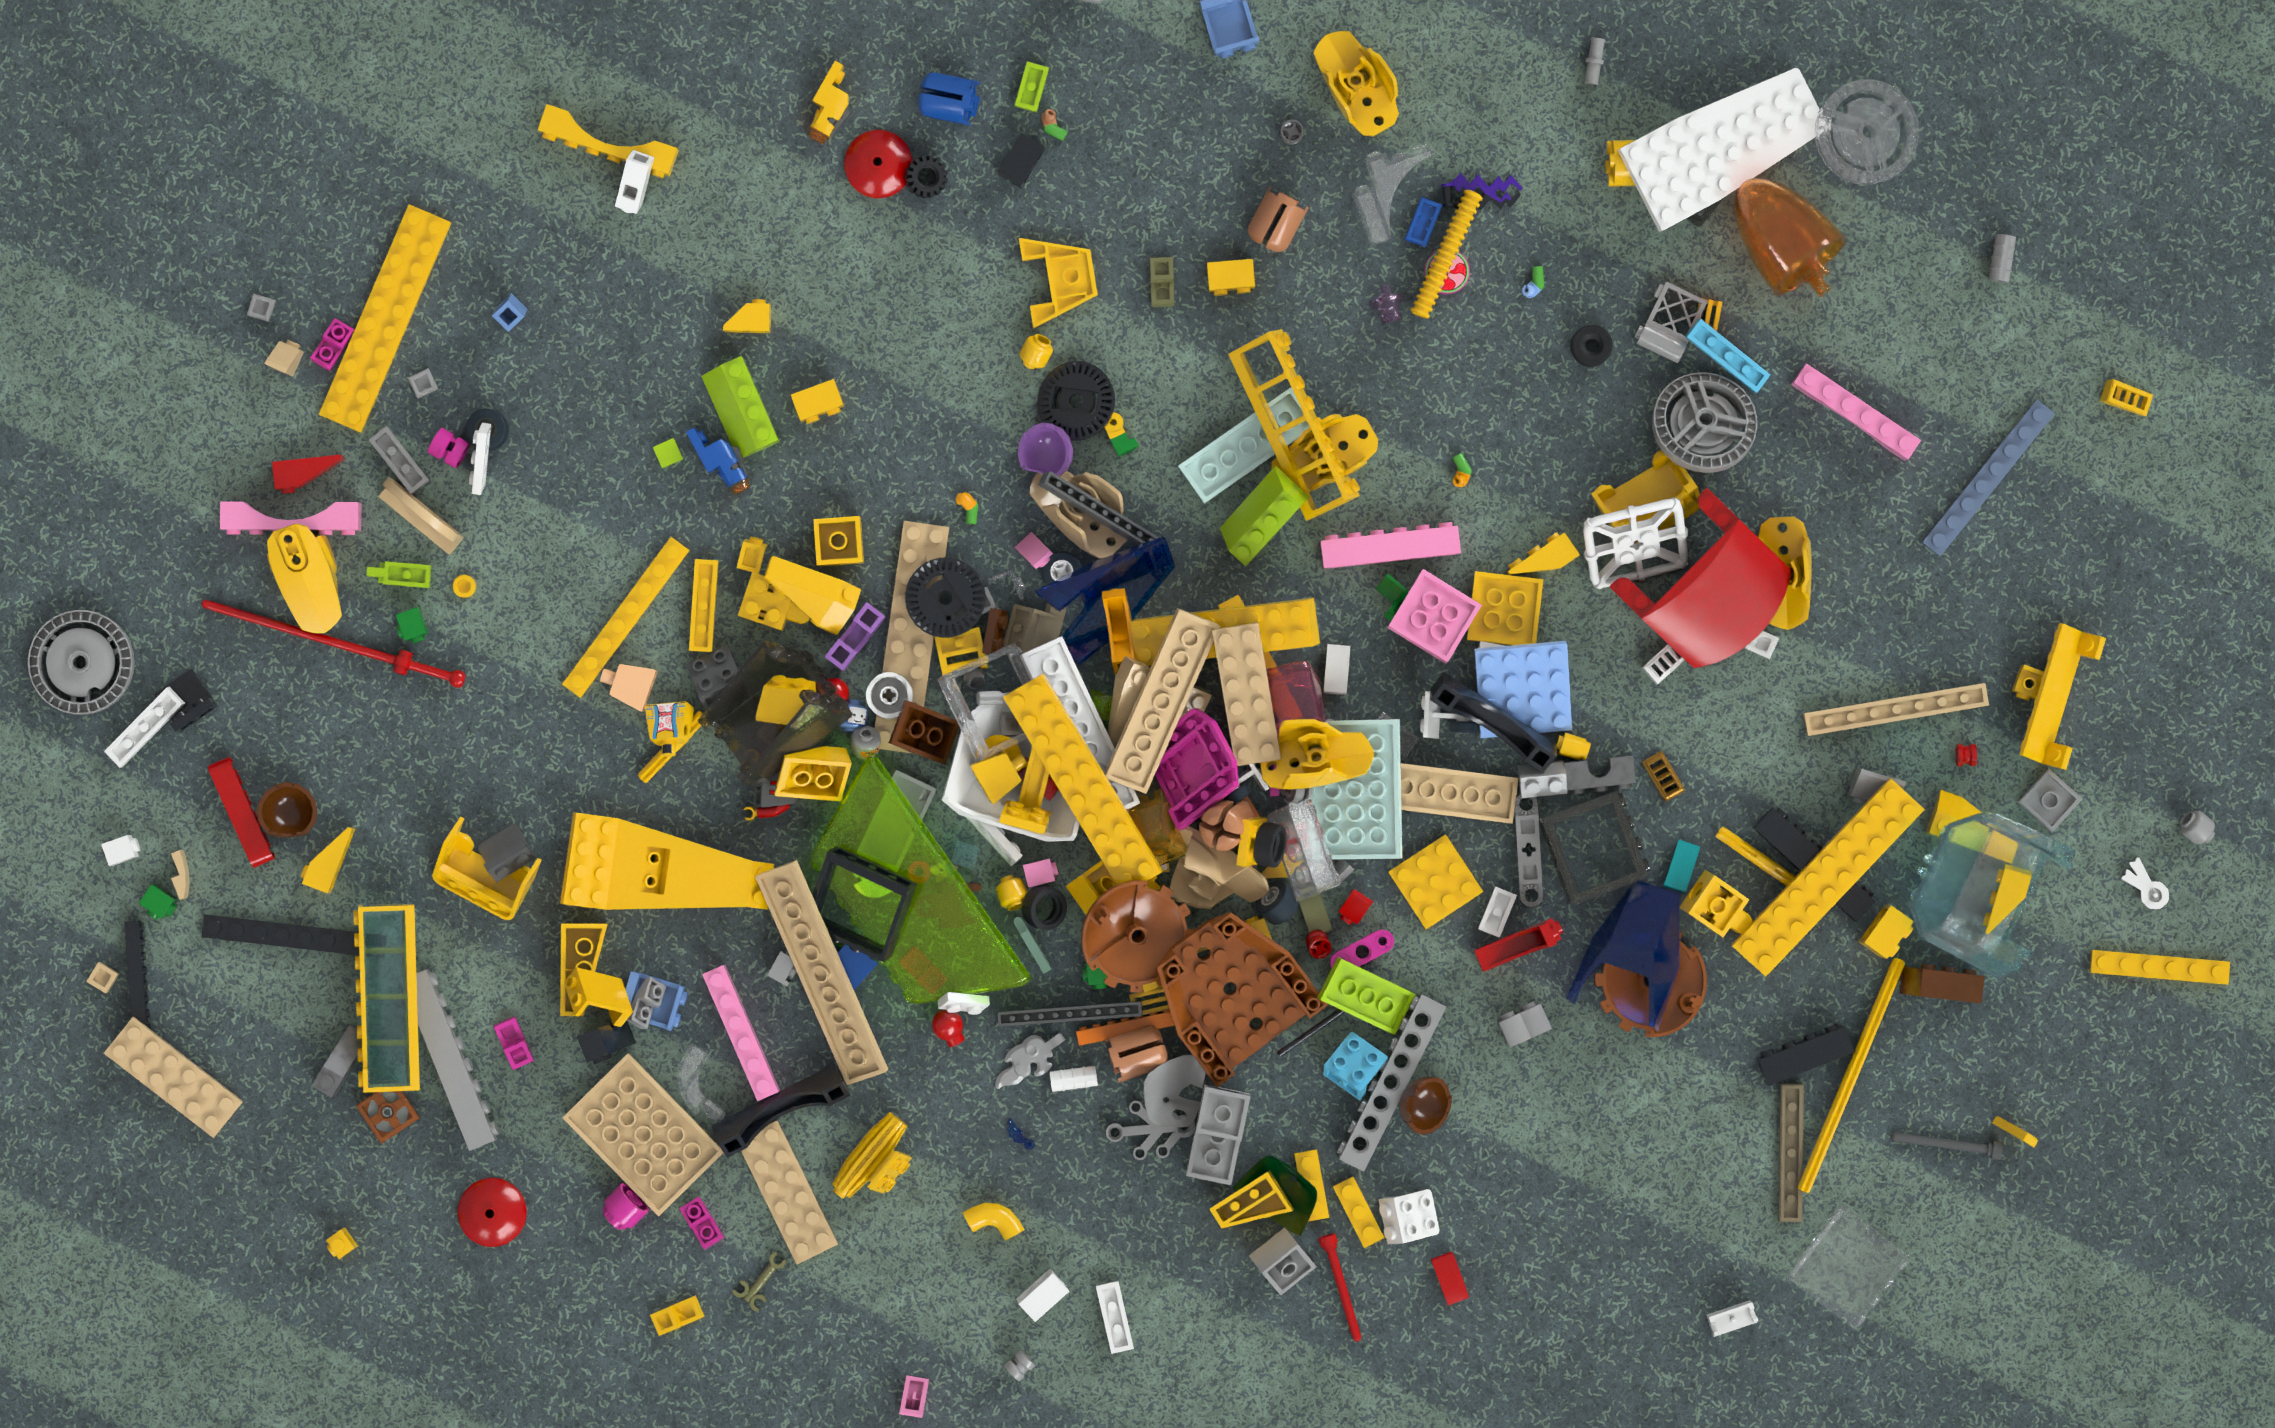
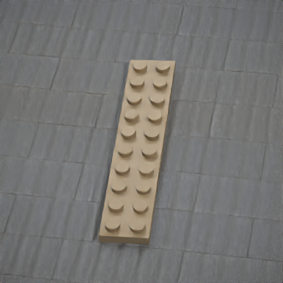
M904 521L882 673L893 672L903 676L912 687V703L924 707L934 636L922 631L910 618L905 603V592L912 574L922 564L946 556L949 527ZM943 575L933 578L925 588L930 589L932 584L942 580ZM891 689L888 690L887 694H884V698L888 699L889 702H892V698L896 697V693H892ZM876 715L875 729L881 737L880 749L911 753L889 743L897 718L886 719Z
M797 860L756 875L755 878L846 1085L885 1073L889 1069Z

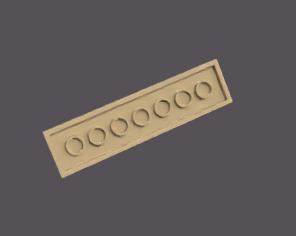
M1176 609L1104 774L1108 780L1142 793H1147L1214 642L1212 630L1220 628L1219 624L1182 609Z

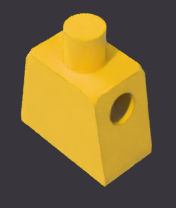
M1002 752L972 763L969 767L990 803L995 804L1022 781L1017 772L1028 764L1022 754L1010 760L1007 754Z

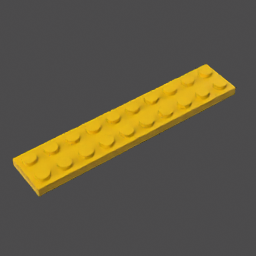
M410 204L408 205L319 412L320 416L362 433L452 224L450 221Z
M1044 673L1006 694L1003 697L1115 883L1120 884L1139 879L1148 881L1162 873L1161 866Z
M1889 778L1731 944L1732 947L1766 977L1925 809L1893 779Z

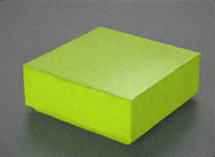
M674 438L653 447L662 468L683 460Z

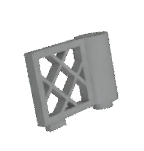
M1666 282L1665 285H1659L1654 297L1658 298L1645 326H1639L1634 338L1638 339L1636 344L1678 363L1689 340L1676 331L1674 323L1686 319L1690 330L1695 322L1700 319L1708 301ZM1668 289L1677 292L1679 302L1667 305L1664 296ZM1681 295L1687 297L1688 299L1683 300ZM1693 300L1701 304L1697 313L1688 315L1684 305L1685 302ZM1663 301L1664 307L1659 308L1661 302ZM1681 304L1685 317L1673 321L1669 308ZM1666 309L1670 322L1661 325L1653 321L1657 312ZM1695 316V318H1694V320H1693V322H1692V324H1691L1689 318ZM1671 325L1673 330L1665 326Z

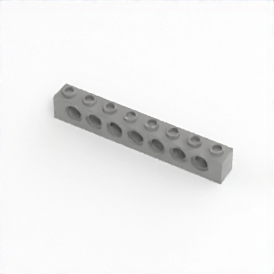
M1420 994L1419 998L1414 997L1409 1007L1412 1012L1409 1018L1404 1017L1399 1026L1402 1032L1398 1039L1393 1038L1388 1048L1392 1052L1380 1068L1381 1074L1378 1080L1373 1079L1368 1088V1091L1371 1092L1368 1100L1363 1099L1357 1110L1361 1113L1358 1120H1352L1347 1130L1350 1133L1347 1142L1342 1140L1337 1150V1153L1340 1154L1339 1160L1363 1172L1446 1009V1006ZM1424 1013L1427 1016V1023L1424 1026H1417L1415 1023L1416 1015ZM1408 1034H1414L1417 1037V1043L1412 1047L1406 1046L1404 1042ZM1402 1054L1406 1056L1407 1063L1405 1066L1397 1067L1394 1064V1059L1397 1055ZM1388 1075L1395 1076L1397 1080L1396 1085L1392 1088H1387L1384 1085V1079ZM1377 1096H1384L1386 1098V1105L1383 1108H1376L1373 1102ZM1368 1116L1376 1119V1125L1372 1129H1367L1363 1125L1364 1119ZM1363 1137L1365 1139L1366 1145L1363 1149L1358 1150L1353 1147L1355 1138Z

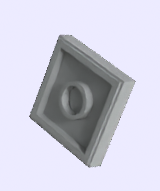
M2047 768L2017 803L2050 833H2053L2081 802L2082 798L2054 772Z

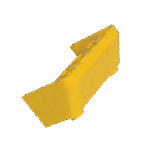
M460 816L442 845L432 874L433 880L445 889L504 920L513 919L536 877L542 860L537 858L531 869L523 866L496 882L487 872L483 857L472 851L474 843L471 837L460 832L464 822V818Z

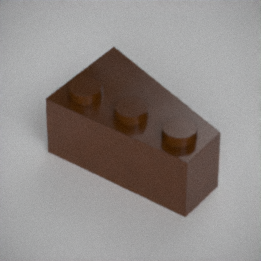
M1921 964V968L1904 966L1900 994L1982 1003L1985 976L1976 975L1977 970L1963 969L1962 973H1957L1956 968L1942 966V971L1935 970V965Z

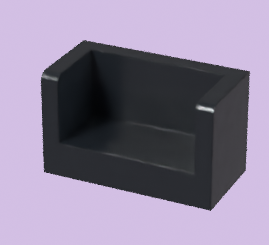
M1021 133L999 168L998 175L1022 189L1045 151V147Z

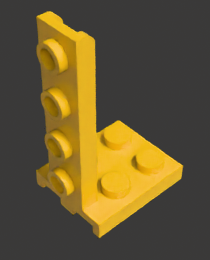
M1033 746L1018 802L1006 801L999 823L1044 834L1051 815V811L1041 808L1049 772Z

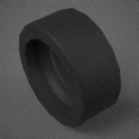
M1264 822L1260 826L1254 844V859L1258 865L1275 868L1281 863L1287 842L1286 828L1282 824Z
M1038 885L1031 888L1026 893L1022 902V914L1025 921L1029 925L1041 930L1057 928L1063 922L1067 913V901L1063 893L1047 885ZM1044 895H1050L1053 900V910L1046 920L1040 921L1036 915L1037 903Z

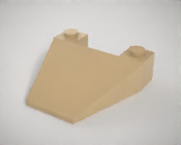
M1127 656L1124 657L1115 676L1107 731L1114 748H1116L1150 670L1146 664ZM1194 685L1180 718L1192 708H1198L1204 712L1212 695L1202 687Z

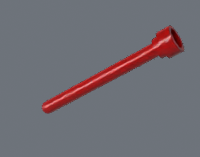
M1336 1233L1319 1237L1318 1241L1320 1247L1327 1251L1352 1339L1358 1342L1361 1340V1333L1335 1249L1337 1248L1336 1243H1338Z

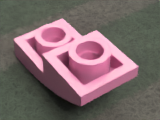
M1032 532L1015 546L1017 551L1035 569L1045 566L1053 554Z

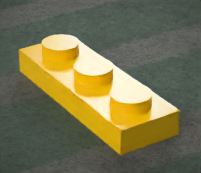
M1317 1149L1294 1153L1297 1171L1317 1191V1201L1308 1221L1329 1218Z
M1352 1176L1334 1185L1333 1188L1363 1247L1366 1248L1384 1239L1354 1177Z

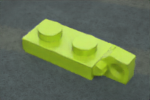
M385 561V563L380 562L379 568L367 567L366 576L378 577V583H383L384 585L430 588L432 566Z

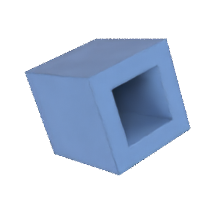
M511 293L495 308L492 317L509 332L524 318L528 309Z

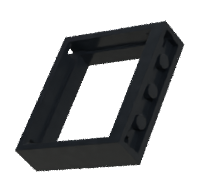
M835 846L826 854L812 895L820 913L837 865L901 895L884 946L821 916L833 942L843 943L854 952H862L870 956L871 960L877 959L885 962L893 955L917 883L839 846Z

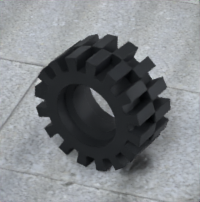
M934 156L916 158L909 163V167L905 170L904 180L906 179L907 181L905 183L906 187H909V191L915 193L917 197H933L940 194L946 187L948 171H945L944 167L946 166L944 163L941 164L938 158H933ZM923 168H929L934 173V182L929 186L922 185L918 180V173Z

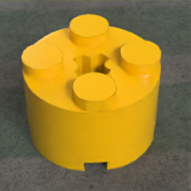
M1613 140L1606 142V153L1609 155V160H1605V174H1608V186H1635L1618 152V149L1635 140Z

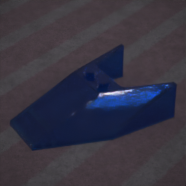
M1161 536L1089 563L1036 590L1035 593L1059 612L1081 595L1084 608L1062 635L1073 661L1080 666L1109 641L1102 591L1125 588L1133 620L1173 571L1175 564L1167 540Z
M1635 880L1592 937L1566 999L1571 1004H1576L1581 987L1601 963L1646 976L1649 981V1026L1653 1030L1658 1031L1680 967V894Z

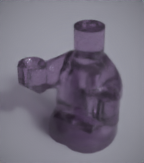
M1389 284L1380 286L1382 295L1378 299L1369 301L1370 309L1380 310L1381 324L1402 320L1398 304L1405 302L1404 294L1395 295L1391 293Z

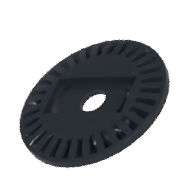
M1071 361L1061 364L1053 369L1041 384L1037 400L1038 412L1043 423H1050L1062 428L1069 436L1070 441L1089 439L1101 432L1112 417L1115 407L1113 385L1108 376L1091 363ZM1062 389V391H1061V393H1060V395H1059V400H1058V403H1059V407H1060V408L1057 409V407H1056V398H1057V395H1058L1059 390ZM1097 393L1098 397H1097L1096 409H1095L1094 414H1092V411H1093V409H1094V407H1095V395H1094V394ZM1075 394H1079L1083 398V403L1078 408H1073L1070 404V399Z
M942 557L922 564L912 574L906 587L905 603L910 618L922 631L935 637H956L969 631L978 622L985 607V588L980 576L970 565L958 559ZM945 575L944 580L935 582L930 589L925 588L933 578ZM942 591H949L953 597L951 603L947 605L941 604L938 599L939 594ZM962 606L966 607L964 612L957 618L946 620L947 616L957 613Z

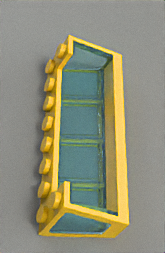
M414 904L358 905V910H354V925H359V933H354L355 947H359L360 956H355V970H360V979H356V993H361V1002H356L357 1016H361L362 1025H357V1039H362V1048H358V1062H363V1071H358L359 1087H363V1092L420 1090Z

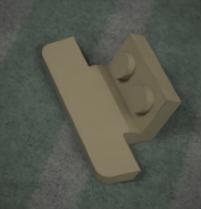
M1050 591L1045 612L1014 604L1003 648L1024 654L1059 638L1068 605V598L1055 591Z

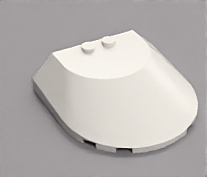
M1005 701L998 705H979L971 712L961 729L942 801L959 815L1046 842L1074 841L1080 823L1059 790L1051 801L1043 797L1041 808L1051 811L1044 834L999 823L1006 801L1018 802L1023 783L1020 782L999 801L991 804L969 765L976 762L977 748L984 739L993 735H1000V713L1012 711ZM1025 733L1023 737H1009L1017 743L1023 757L1029 758L1032 744Z

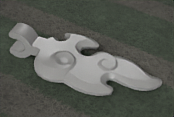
M1061 1032L1047 1042L1040 1036L1031 1035L1022 1044L1013 1047L1005 1057V1062H1012V1066L998 1075L995 1087L1000 1089L1002 1086L1020 1083L1024 1077L1030 1074V1065L1033 1062L1037 1064V1070L1034 1072V1075L1041 1076L1052 1067V1063L1047 1062V1058L1053 1056L1051 1050L1066 1040Z

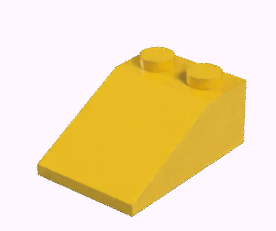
M822 746L784 755L774 795L841 801L852 764L847 749Z

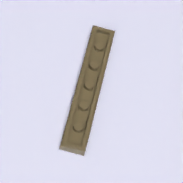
M1780 1083L1778 1222H1802V1191L1798 1189V1185L1803 1175L1804 1084Z

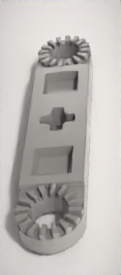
M1519 794L1515 802L1520 900L1528 907H1535L1543 899L1538 802L1536 797H1529L1533 801V806L1530 810L1525 811L1519 805L1522 799L1521 794ZM1526 843H1531V847H1535V852H1532L1531 856H1527L1525 852H1522V848L1526 847ZM1528 889L1537 891L1538 898L1535 902H1528L1525 899V892Z

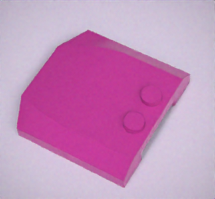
M1192 708L1179 719L1155 773L1172 807L1168 812L1178 830H1184L1207 810L1239 787L1237 760L1220 727L1214 719L1198 708Z

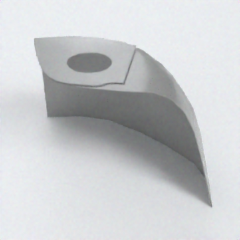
M1182 1055L1169 1060L1147 1075L1144 1081V1100L1146 1113L1152 1124L1158 1127H1186L1195 1120L1201 1102L1179 1096L1182 1089L1190 1084L1203 1088L1206 1072L1193 1055ZM1165 1097L1169 1099L1167 1103H1163ZM1174 1110H1182L1186 1113V1118L1184 1120H1176L1173 1118L1172 1112Z

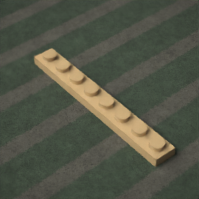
M1982 683L1803 713L1806 734L1811 736L1989 706L1986 684Z

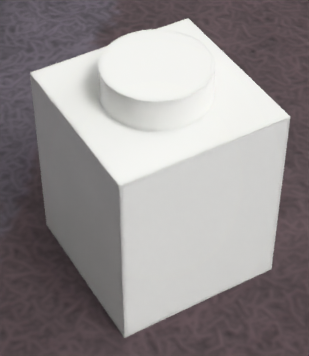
M126 835L101 844L109 866L139 857L138 851H140V846L137 839L132 838V835Z

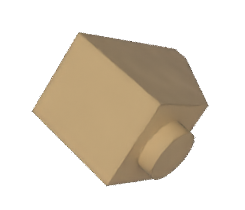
M288 339L286 343L279 341L265 364L293 377L304 352L299 350L300 345Z

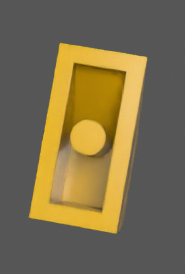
M753 299L752 303H746L723 325V331L770 333L771 305L766 304V300Z

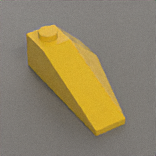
M771 556L764 578L783 596H787L796 604L795 607L799 611H803L809 616L815 626L834 635H838L855 610L861 592L860 588L843 580L775 556Z
M1940 790L1925 833L2012 864L2020 842L1963 797Z

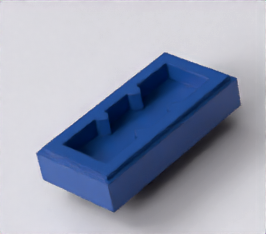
M1421 197L1404 240L1426 248L1442 204Z

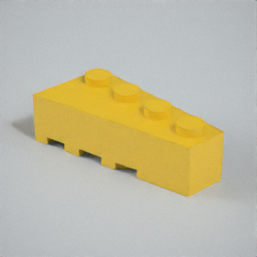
M561 923L560 1016H575L564 982L576 967L593 972L596 971L607 924Z

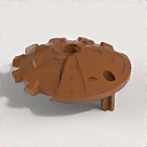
M1139 879L1122 882L1105 891L1090 907L1082 926V952L1092 971L1099 967L1107 975L1103 982L1108 986L1115 988L1118 982L1130 985V992L1135 993L1143 992V985L1155 981L1158 987L1162 986L1156 968L1174 944L1194 930L1187 929L1185 917L1191 914L1189 908L1185 903L1178 906L1170 898L1174 891L1169 887L1162 885L1158 891L1147 888V881ZM1141 930L1137 938H1132L1134 931Z
M1643 923L1642 931L1631 933L1628 927L1619 931L1617 936L1620 940L1611 949L1604 946L1601 950L1599 958L1604 959L1602 972L1594 974L1595 987H1602L1605 998L1604 1001L1600 1002L1602 1010L1606 1014L1612 1011L1621 1020L1618 1027L1622 1030L1630 1032L1633 1026L1644 1029L1645 1037L1666 1036L1686 1026L1702 1006L1707 986L1705 964L1695 946L1688 949L1680 941L1683 935L1680 931L1671 927L1668 934L1656 930V923ZM1646 974L1652 978L1650 986L1644 983V976Z

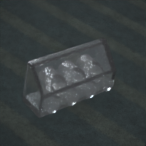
M1311 798L1288 804L1267 815L1269 822L1282 824L1286 828L1287 842L1282 861L1297 902L1341 886L1339 874L1334 868L1332 854L1327 847L1324 830L1320 826L1317 810Z

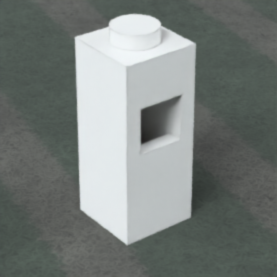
M632 150L626 160L615 207L620 208L626 213L637 214L644 200L654 157Z

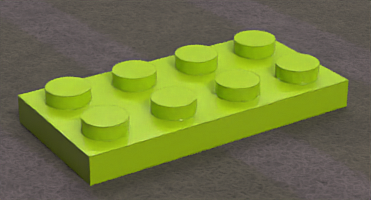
M1337 957L1317 998L1395 1035L1416 994Z

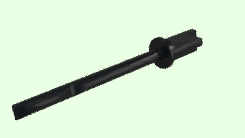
M1337 1009L1300 1037L1284 1046L1277 1054L1279 1056L1285 1055L1344 1014L1345 1011Z

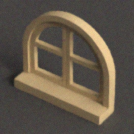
M388 477L382 485L385 489L378 497L450 555L464 537L394 479Z

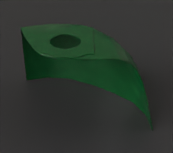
M1271 1155L1266 1156L1258 1161L1233 1188L1238 1191L1270 1170L1294 1210L1269 1218L1292 1233L1301 1236L1317 1201L1316 1188L1287 1163ZM1291 1175L1297 1179L1296 1182L1291 1180Z

